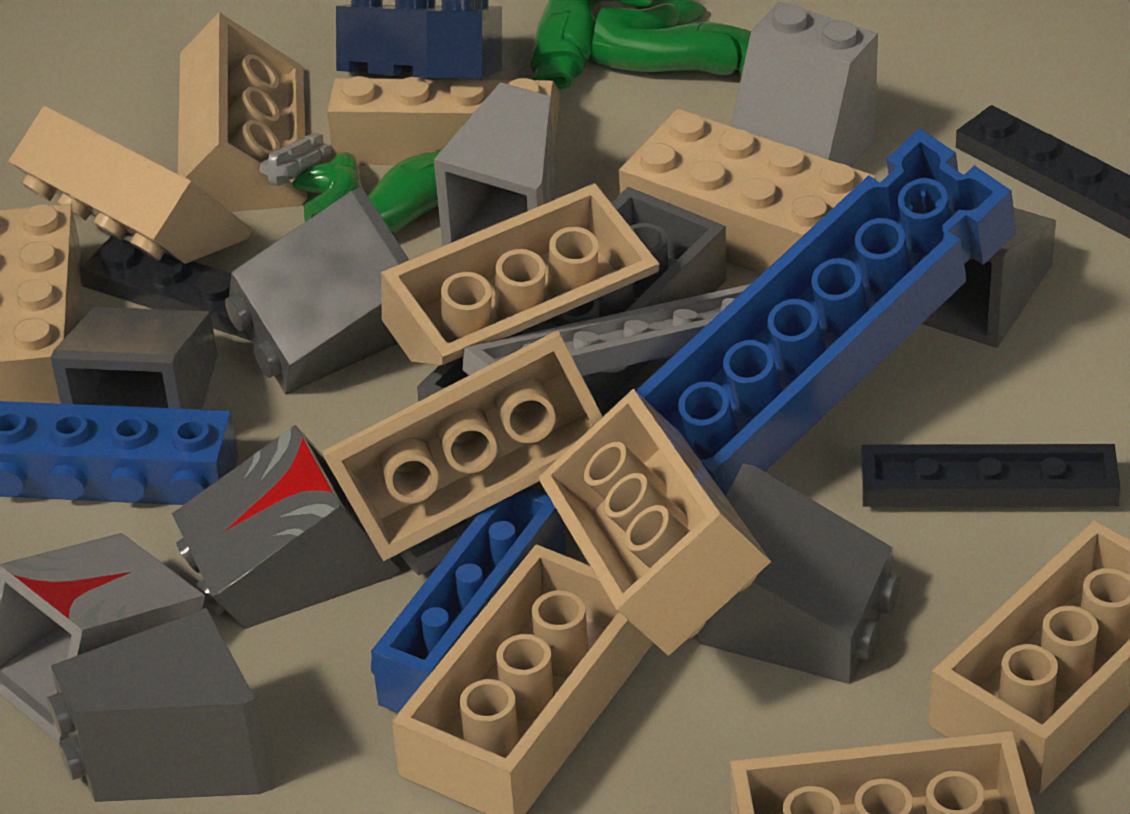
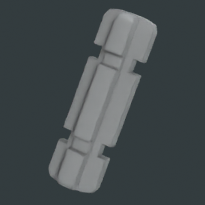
M311 133L282 147L280 150L270 153L269 158L260 163V174L268 175L270 185L280 186L288 182V180L296 178L306 169L322 164L323 159L331 156V145L324 143L322 134Z

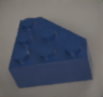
M351 0V4L336 6V71L357 72L358 69H368L370 74L402 75V72H411V69H413V77L483 79L502 70V6H489V0H442V5H436V0H395V5H383V0Z

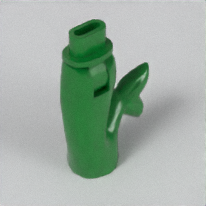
M549 0L535 34L534 49L530 61V67L534 72L532 80L553 81L558 89L571 86L573 78L583 72L585 62L592 55V42L596 24L593 10L602 1H619L628 6L649 7L653 0Z
M653 0L649 7H635L636 9L602 7L598 13L592 42V61L611 68L636 72L697 71L716 75H730L735 70H740V76H742L751 31L723 23L694 22L707 12L706 8L695 0Z
M442 149L432 153L426 152L399 162L382 177L368 195L393 235L424 213L438 207L434 158ZM349 152L337 154L330 163H323L306 169L292 183L299 190L320 194L305 204V222L350 191L362 186L358 163L355 156Z

